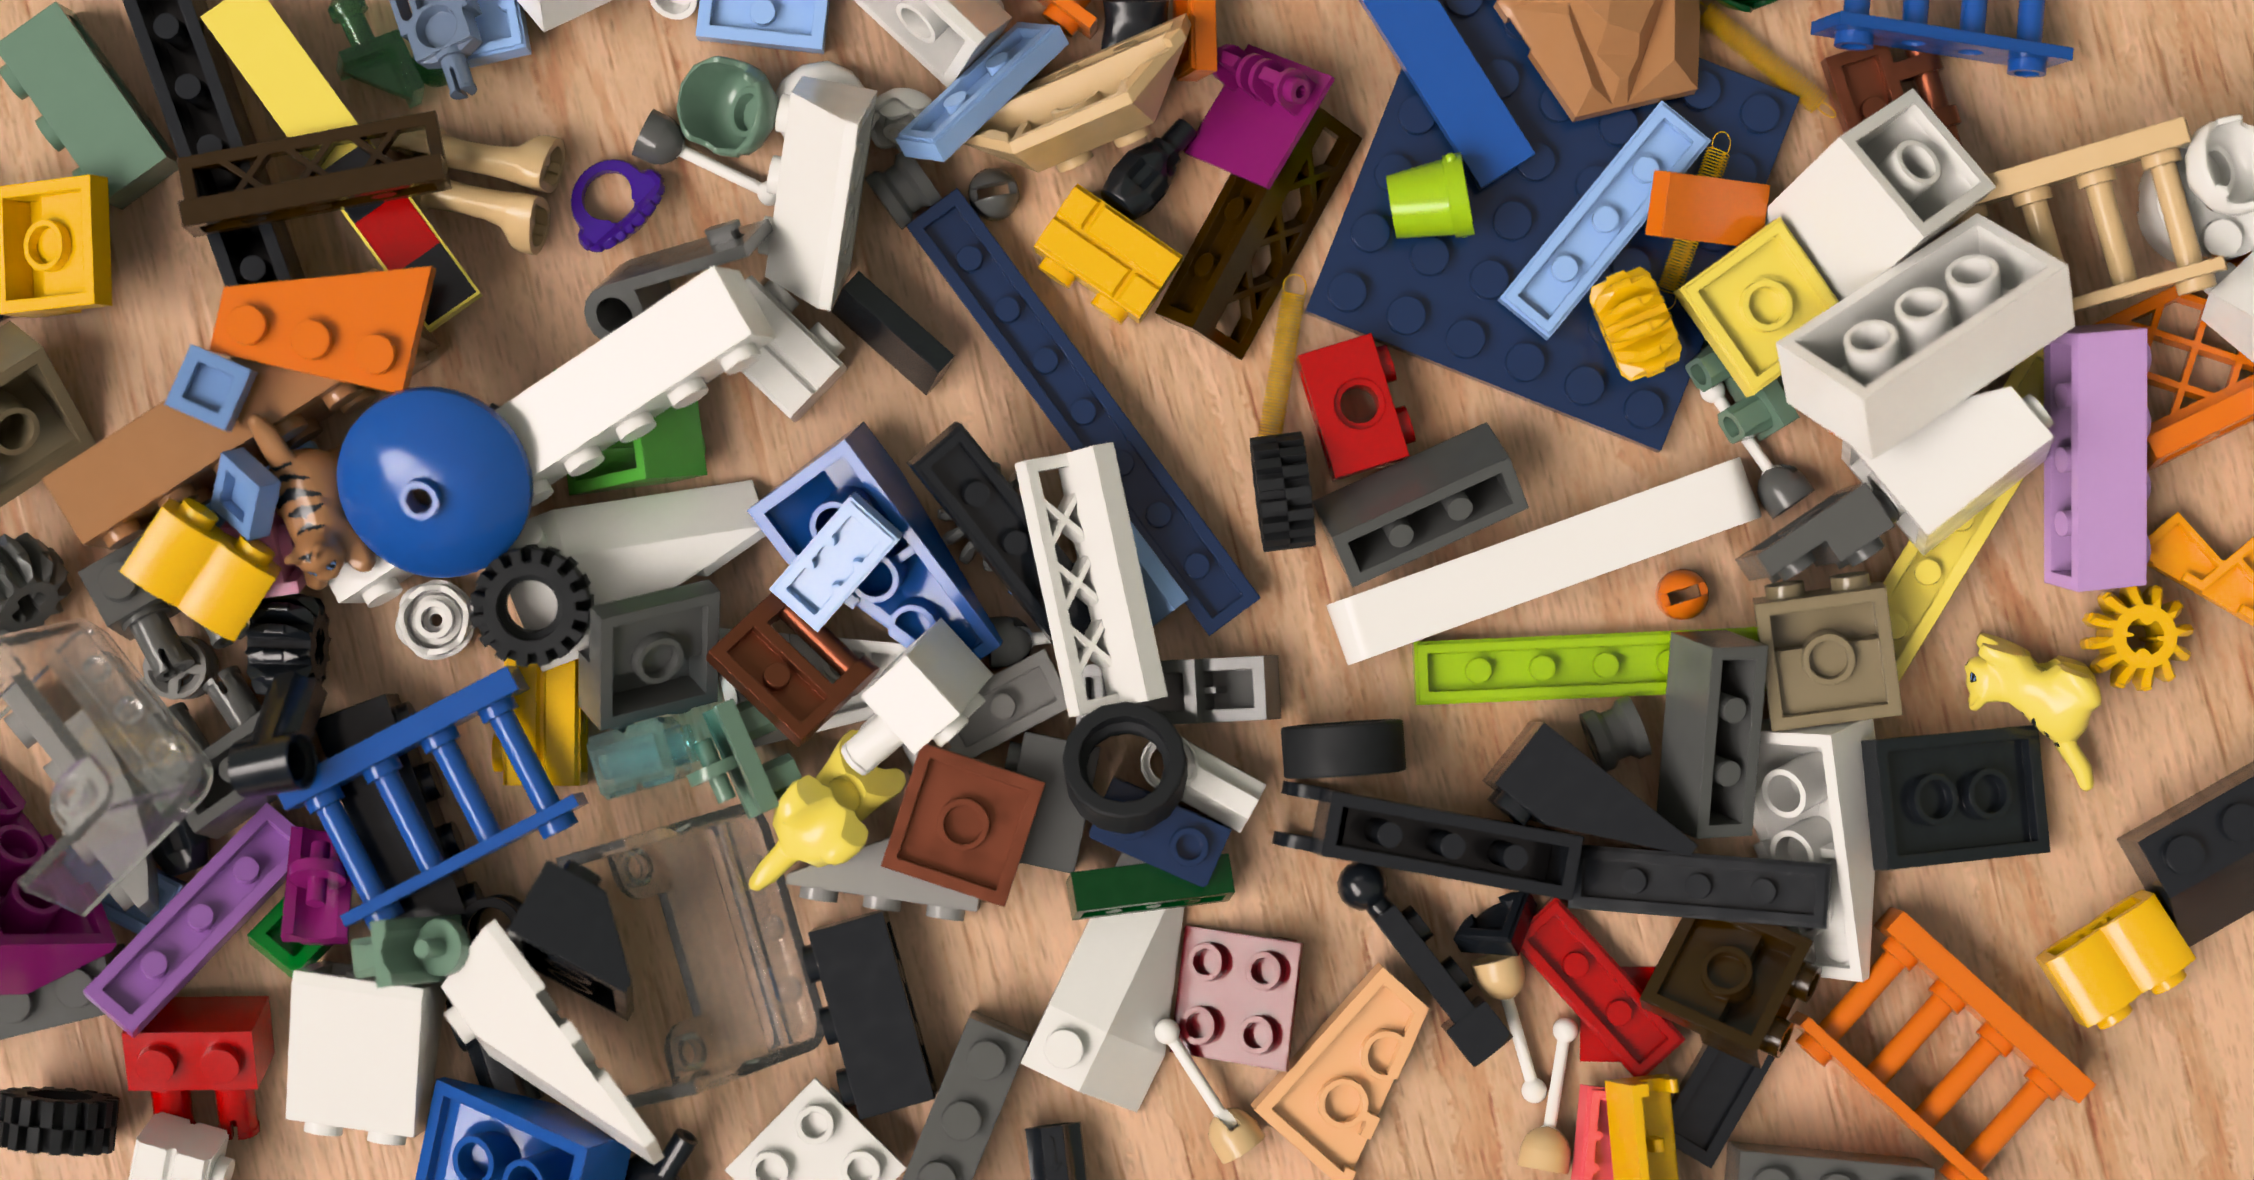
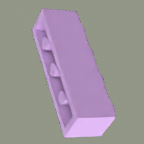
M2115 323L2075 326L2044 347V408L2054 422V425L2048 429L2053 434L2054 439L2044 461V583L2076 592L2147 585V563L2151 555V545L2147 536V500L2151 493V480L2147 472V437L2151 430V415L2147 407V373L2150 370L2152 361L2151 350L2147 343V328Z

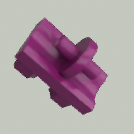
M291 826L281 927L282 942H300L303 945L323 946L348 944L350 926H344L340 915L351 910L353 883L326 831Z

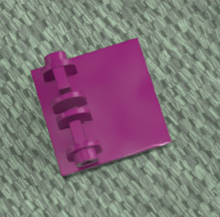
M1224 44L1221 47H1217V71L1213 73V76L1224 86L1196 131L1197 136L1187 146L1184 153L1270 190L1335 81V78L1248 44L1245 51L1236 45Z

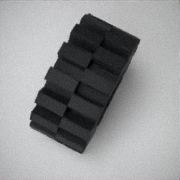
M1302 432L1250 438L1253 485L1263 551L1271 552L1315 546L1316 531L1312 490Z
M538 544L526 545L522 548H513L492 561L481 572L475 582L477 584L476 589L471 593L470 605H473L474 614L470 618L473 628L478 626L482 635L478 639L485 648L490 645L497 651L494 656L503 661L507 658L516 661V666L527 667L529 664L538 663V666L550 664L559 657L560 659L564 657L583 638L584 633L590 626V607L594 606V594L590 595L588 587L590 580L587 574L582 575L576 567L579 563L571 556L566 558L559 554V549L551 546L540 548ZM528 580L539 581L553 591L557 599L558 609L554 621L549 626L540 630H528L520 627L513 621L508 612L507 601L511 590L518 583Z
M29 1086L22 1087V1089L15 1087L7 1088V1090L2 1089L0 1090V1148H7V1150L12 1151L26 1150V1153L31 1154L49 1153V1155L61 1156V1154H69L71 1156L88 1154L96 1156L102 1153H112L115 1149L120 1098L108 1093H97L98 1091L92 1090L77 1091L74 1088L55 1089L54 1087L35 1088Z

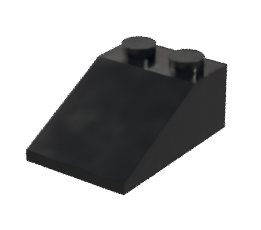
M1529 721L1482 780L1494 790L1487 800L1514 822H1519L1524 826L1531 819L1532 821L1553 827L1691 856L1698 847L1696 843L1544 722Z

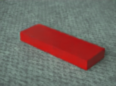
M1552 897L1534 913L1520 952L1633 1077L1649 1074L1686 1040L1668 1019L1641 1007L1639 998L1643 991L1558 898Z

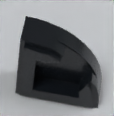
M1520 891L1507 893L1498 897L1501 903L1490 907L1476 918L1471 914L1460 925L1453 938L1459 950L1465 953L1518 956L1537 907L1532 894Z

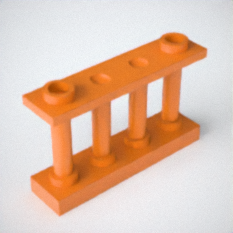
M1889 907L1873 925L1887 939L1880 946L1884 952L1870 966L1869 979L1864 982H1856L1819 1024L1814 1022L1809 1016L1796 1011L1789 1019L1802 1032L1795 1042L1823 1067L1832 1059L1941 1157L1945 1163L1938 1171L1947 1180H1989L1982 1173L1984 1168L2047 1098L2054 1101L2061 1095L2080 1104L2096 1084L1905 911ZM1917 965L1935 981L1928 988L1932 995L1865 1068L1838 1041L1903 969L1910 972ZM1965 1008L1982 1023L1981 1027L1976 1031L1980 1038L1913 1111L1886 1087V1084L1951 1012L1958 1015ZM2013 1051L2030 1067L2023 1075L2027 1082L1962 1154L1959 1153L1934 1130L1935 1126L1999 1055L2006 1058Z

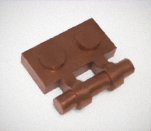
M1873 45V49L1848 50L1826 57L1821 61L1843 133H1846L1902 96L1904 92L1901 83L1914 80L1919 96L1963 147L1956 127L1962 121L1956 104L1949 105L1939 71L1944 69L1940 55L1904 49L1907 59L1894 63L1889 47Z

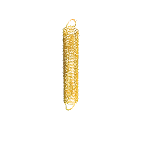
M1713 2L1708 6L1704 5L1708 8L1703 15H1700V21L1702 20L1700 25L1703 24L1702 27L1708 28L1707 31L1712 28L1710 33L1713 32L1712 35L1717 32L1715 37L1718 36L1717 39L1723 40L1722 43L1728 44L1730 49L1733 48L1732 51L1736 49L1735 53L1738 52L1737 55L1743 56L1742 59L1748 60L1747 63L1753 64L1755 69L1758 68L1760 73L1763 72V75L1765 77L1768 76L1770 81L1773 80L1775 85L1778 84L1780 89L1783 88V91L1786 90V92L1800 97L1798 103L1800 105L1803 104L1805 109L1808 108L1810 113L1818 107V110L1824 115L1831 118L1836 117L1834 109L1823 102L1828 94L1817 105L1825 94L1824 92L1816 101L1823 90L1812 101L1820 90L1819 88L1811 97L1818 86L1807 97L1815 86L1814 84L1806 93L1813 82L1805 89L1810 82L1809 80L1801 89L1808 78L1800 85L1805 78L1804 76L1796 85L1803 74L1795 81L1800 74L1799 72L1791 81L1798 70L1790 77L1795 70L1794 68L1790 72L1793 66L1786 72L1790 66L1789 64L1785 68L1788 62L1781 68L1785 62L1784 60L1780 64L1783 58L1776 64L1780 58L1779 56L1775 60L1778 54L1771 60L1775 54L1774 52L1770 56L1773 50L1766 56L1770 50L1769 48L1765 52L1768 46L1761 52L1765 46L1764 44L1760 48L1763 42L1756 48L1760 42L1759 40L1755 44L1758 38L1751 44L1755 38L1754 36L1750 40L1753 34L1746 40L1750 34L1749 32L1745 36L1748 30L1744 32V28L1740 32L1743 26L1739 28V24L1735 28L1738 22L1734 24V20L1730 24L1733 18L1729 20V16L1725 20L1728 14L1724 16V12L1720 16L1723 10L1719 12V8L1715 12L1718 6L1714 8V4L1711 7ZM1821 103L1829 106L1834 111L1835 116H1829L1819 109Z
M1720 131V132H1718V133H1721V132L1726 133V134L1728 135L1729 139H1730V145H1729V149H1728V152H1729L1730 146H1731V138H1730V136H1729V134H1728L1727 132H1725V131ZM1713 138L1712 147H1707L1706 156H1703L1704 159H1702L1703 162H1701L1702 165H1700L1701 168H1699L1700 171H1698L1699 174L1697 175L1710 177L1702 174L1705 173L1715 178L1721 177L1722 179L1730 155L1728 152L1726 153L1714 148ZM1711 149H1715V150L1721 151V152H1723V153H1719V152L1713 151V150H1711ZM1710 152H1714V153H1717V154L1722 155V156H1718V155L1712 154V153H1710ZM1709 155H1713L1721 159L1713 158ZM1706 157L1711 158V159H1715V160H1717V161H1719V162L1712 161V160H1710V159H1707ZM1706 161H1710V162L1716 163V164H1718V165H1714V164H1711V163L1706 162ZM1705 164H1709V165L1715 166V167H1717V168H1713V167L1707 166V165H1705ZM1704 167H1708V168H1711V169L1716 170V171H1712V170L1706 169V168H1704ZM1703 170H1707V171H1710V172L1715 173V174H1711V173L1705 172V171H1703ZM1674 239L1673 247H1671L1672 250H1670L1671 253H1669L1670 256H1668L1669 259H1667L1668 262L1665 263L1666 265L1658 284L1660 287L1675 291L1677 290L1675 288H1679L1676 285L1682 286L1684 284L1699 241ZM1658 286V290H1661V291H1664V292H1667V293H1670V294H1674L1673 292H1669V291L1660 289L1659 286Z
M1299 274L1288 275L1283 282L1284 292L1281 293L1284 295H1281L1283 298L1280 299L1282 300L1280 303L1286 305H1279L1284 308H1279V310L1283 311H1278L1282 314H1278L1281 317H1277L1279 320H1277L1278 323L1276 325L1282 327H1275L1281 330H1275V332L1279 333H1275L1278 336H1274L1277 339H1274L1276 342L1273 343L1280 346H1272L1278 349H1272L1277 352H1271L1276 355H1271L1274 358L1270 359L1273 360L1270 363L1277 365H1269L1291 371L1269 368L1274 371H1268L1269 373L1290 377L1268 374V376L1272 377H1268L1267 379L1270 380H1267V382L1275 384H1266L1273 387H1265L1288 393L1265 390L1266 392L1287 396L1265 393V395L1285 399L1264 396V398L1285 402L1264 399L1266 402L1283 405L1264 402L1263 404L1282 408L1262 406L1284 412L1262 409L1263 411L1283 415L1261 412L1262 414L1282 418L1261 415V417L1281 421L1261 418L1264 421L1280 424L1261 421L1260 423L1279 427L1259 425L1261 427L1278 429L1259 428L1260 430L1273 431L1283 434L1284 423L1282 422H1285L1283 419H1285L1284 416H1286L1285 413L1287 412L1285 411L1288 406L1286 404L1288 401L1286 400H1289L1287 397H1289V388L1291 387V382L1289 381H1292L1290 378H1292L1293 362H1295L1293 359H1295L1296 347L1298 346L1296 344L1298 341L1296 340H1299L1297 337H1299L1300 321H1302L1300 318L1303 315V302H1305L1303 299H1305L1304 296L1307 290V283ZM1292 275L1300 276L1305 282L1304 295L1286 292L1284 289L1286 279ZM1275 371L1288 372V373H1291V374H1285V373H1280V372H1275ZM1258 431L1259 433L1276 435V433Z

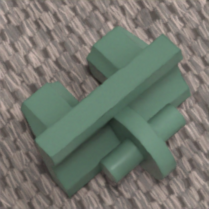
M1704 341L1703 349L1685 365V370L1696 388L1706 392L1723 382L1734 399L1735 404L1717 414L1718 424L1728 441L1732 444L1755 436L1760 442L1800 418L1795 408L1786 401L1782 375L1755 395L1746 398L1707 341Z
M732 698L703 713L722 760L719 758L711 737L694 744V749L703 768L686 776L691 788L709 781L718 804L736 797L726 774L728 773L748 820L778 807V799L782 797L790 784L802 778L800 771L790 753L762 764L752 743L753 740L774 732L778 728L749 701L736 705Z
M460 914L369 922L371 936L356 938L351 941L355 977L357 979L375 977L377 988L445 982L449 975L459 972L465 965L469 956V947L471 946L467 933L462 927Z

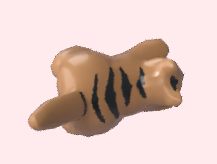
M252 414L248 418V426L270 466L268 470L281 481L279 500L275 513L284 520L288 533L295 544L292 552L285 557V564H296L303 571L306 585L316 591L324 589L330 579L336 578L344 563L348 562L359 572L371 571L376 563V554L367 547L353 530L339 498L337 464L341 447H335L326 451L314 448L290 450L274 425L262 416Z

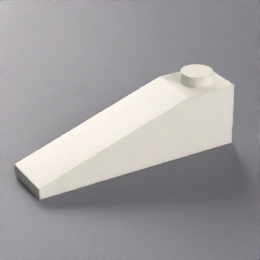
M753 480L554 509L528 519L523 531L509 550L538 544L540 548L551 546L559 549V554L566 558L571 556L579 563L576 567L582 575L587 574L590 580L588 585L590 595L594 594V606L678 587L695 574L698 576H709L766 535L747 512L751 506L760 500ZM528 580L518 583L513 587L510 596L523 628L540 630L546 628L554 621L558 604L555 594L547 585L539 581ZM590 626L584 633L583 638L568 654L561 659L559 657L553 660L550 664L539 666L542 672L578 659L579 650L590 648Z
M1122 852L1115 867L1144 864L1145 862ZM1184 907L1090 918L1031 1037L1021 1064L1078 1092L1137 1113L1165 1056L1166 1044L1157 1040L1155 1027L1159 1021L1170 1019Z

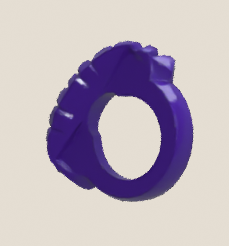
M612 159L596 163L582 173L572 191L571 210L577 225L580 227L578 233L579 242L585 250L596 253L603 252L605 249H610L624 242L643 227L648 218L654 213L656 206L662 199L661 196L665 192L664 178L659 174V171L650 168L639 170L630 162ZM607 173L620 174L626 177L631 185L634 207L617 223L596 219L588 213L585 207L587 188L593 180Z

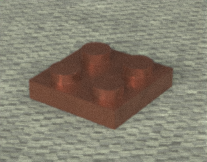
M928 743L925 744L918 752L881 867L1005 907L1046 782Z

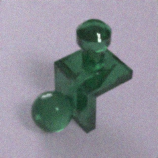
M365 0L331 1L328 13L334 24H341L351 45L350 48L338 52L336 71L341 81L353 78L406 100L409 109L422 103L425 85L430 87H443L447 85L442 68L426 69L416 63L414 55L411 57L398 29L375 38L364 14L368 10Z

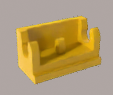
M1663 1073L1605 1080L1614 1180H1679L1671 1093L1679 1092L1678 1078Z

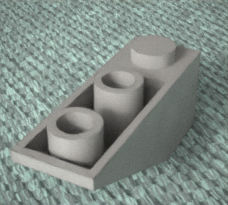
M890 837L865 845L860 852L846 863L839 865L830 864L820 868L809 865L786 875L785 884L801 886L800 898L836 903L839 892L864 895L863 907L892 912L901 911L902 901L926 904V916L945 920L964 921L965 910L977 912L981 899L881 867Z

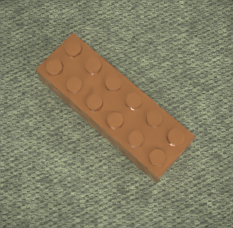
M372 268L367 272H377L379 270ZM424 325L412 376L431 362L427 354L440 347L432 332L430 333ZM232 357L229 360L258 372L232 432L224 431L165 405L166 400H164L41 480L82 545L117 550L146 532L168 498L179 503L184 498H190L204 506L210 503L221 452L243 447L265 468L269 466L248 426V418L252 414H258L274 425L289 449L293 450L316 438L323 431L319 423L337 411L341 410L343 415H349L368 405L377 397L375 391L367 387Z

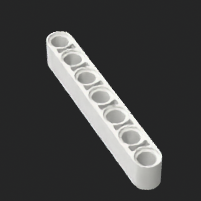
M1738 457L1326 606L1347 665H1351L1728 530L1762 516L1741 458Z

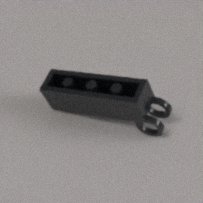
M383 694L319 718L315 730L325 757L328 759L416 712L409 701L401 703L398 694ZM418 747L400 756L399 759L403 768L398 770L444 861L466 850L457 825L454 821L446 823L437 799L444 797V789L434 764L431 761L423 763ZM364 776L342 786L341 789L345 795L342 803L386 891L420 874L421 872L375 783L368 785ZM462 869L401 901L400 903L405 913L395 919L460 914L462 927L472 944L480 933V917L488 907L503 911L510 919V922H512L522 902L507 894H496L484 898L476 881L468 883Z
M1283 780L1281 793L1318 800V807L1312 837L1274 831L1272 844L1309 851L1324 857L1573 900L1583 836Z

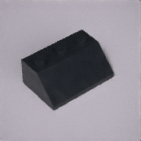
M2254 761L2117 838L2145 890L2156 895L2189 947L2254 911Z
M547 860L507 929L509 938L534 971L628 1021L634 1011L632 980L607 892L599 887L602 881L601 877L571 860H567L563 868Z

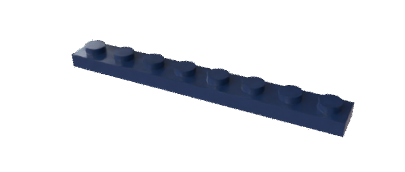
M956 188L907 224V229L1071 451L1098 444L1114 443L1130 521L1186 594L1189 600L1185 602V605L1207 635H1212L1258 601L1260 596L959 189Z

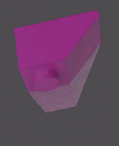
M1 769L0 995L29 994L112 952L117 942L97 891L86 877L76 880L59 859L63 848L52 834L41 836L22 812L26 801Z

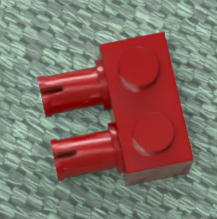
M269 996L174 997L135 1038H132L124 1030L122 1031L128 1091H151L153 1114L165 1112L189 1119L191 1124H196L193 1114L191 1090H215L219 1121L218 1128L227 1130V1134H229L228 1140H232L234 1137L233 1127H237L238 1140L252 1138L260 1132L255 1090L259 1089L275 1054Z

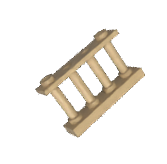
M2184 116L1987 174L1996 188L1951 225L1956 227L1976 213L1987 218L1990 216L1987 208L1988 205L2012 199L2015 209L2022 208L2031 244L2064 262L2047 200L2053 198L2050 187L2076 180L2079 190L2086 189L2112 287L2077 297L2073 296L2071 288L2074 313L2172 285L2176 286L2178 296L2217 286L2215 273L2228 270L2226 259L2223 255L2203 260L2176 163L2183 160L2180 149L2189 147L2192 140L2189 126ZM2141 161L2143 171H2151L2177 264L2176 269L2138 279L2111 182L2118 179L2115 168Z

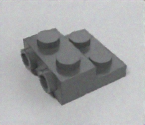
M1866 482L1840 489L1735 559V561L1749 581L1769 578L1771 583H1775L1780 579L1786 581L1813 563L1816 567L1834 563L1839 569L1849 564L1854 567L1885 547L1879 536L1895 526L1894 523L1899 521L1900 517L1893 503L1881 489L1876 488L1871 491Z
M708 579L590 607V648L579 650L578 706L600 731L623 729L631 726L634 722L666 714H683L694 707L718 702V671L706 661L708 651L719 642L720 590Z

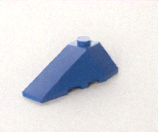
M864 421L810 460L747 510L782 558L790 565L847 499L856 492L904 535L847 598L844 604L852 610L855 607L861 609L886 627L889 636L906 648L940 618L948 624L980 660L1002 645V638L904 474Z

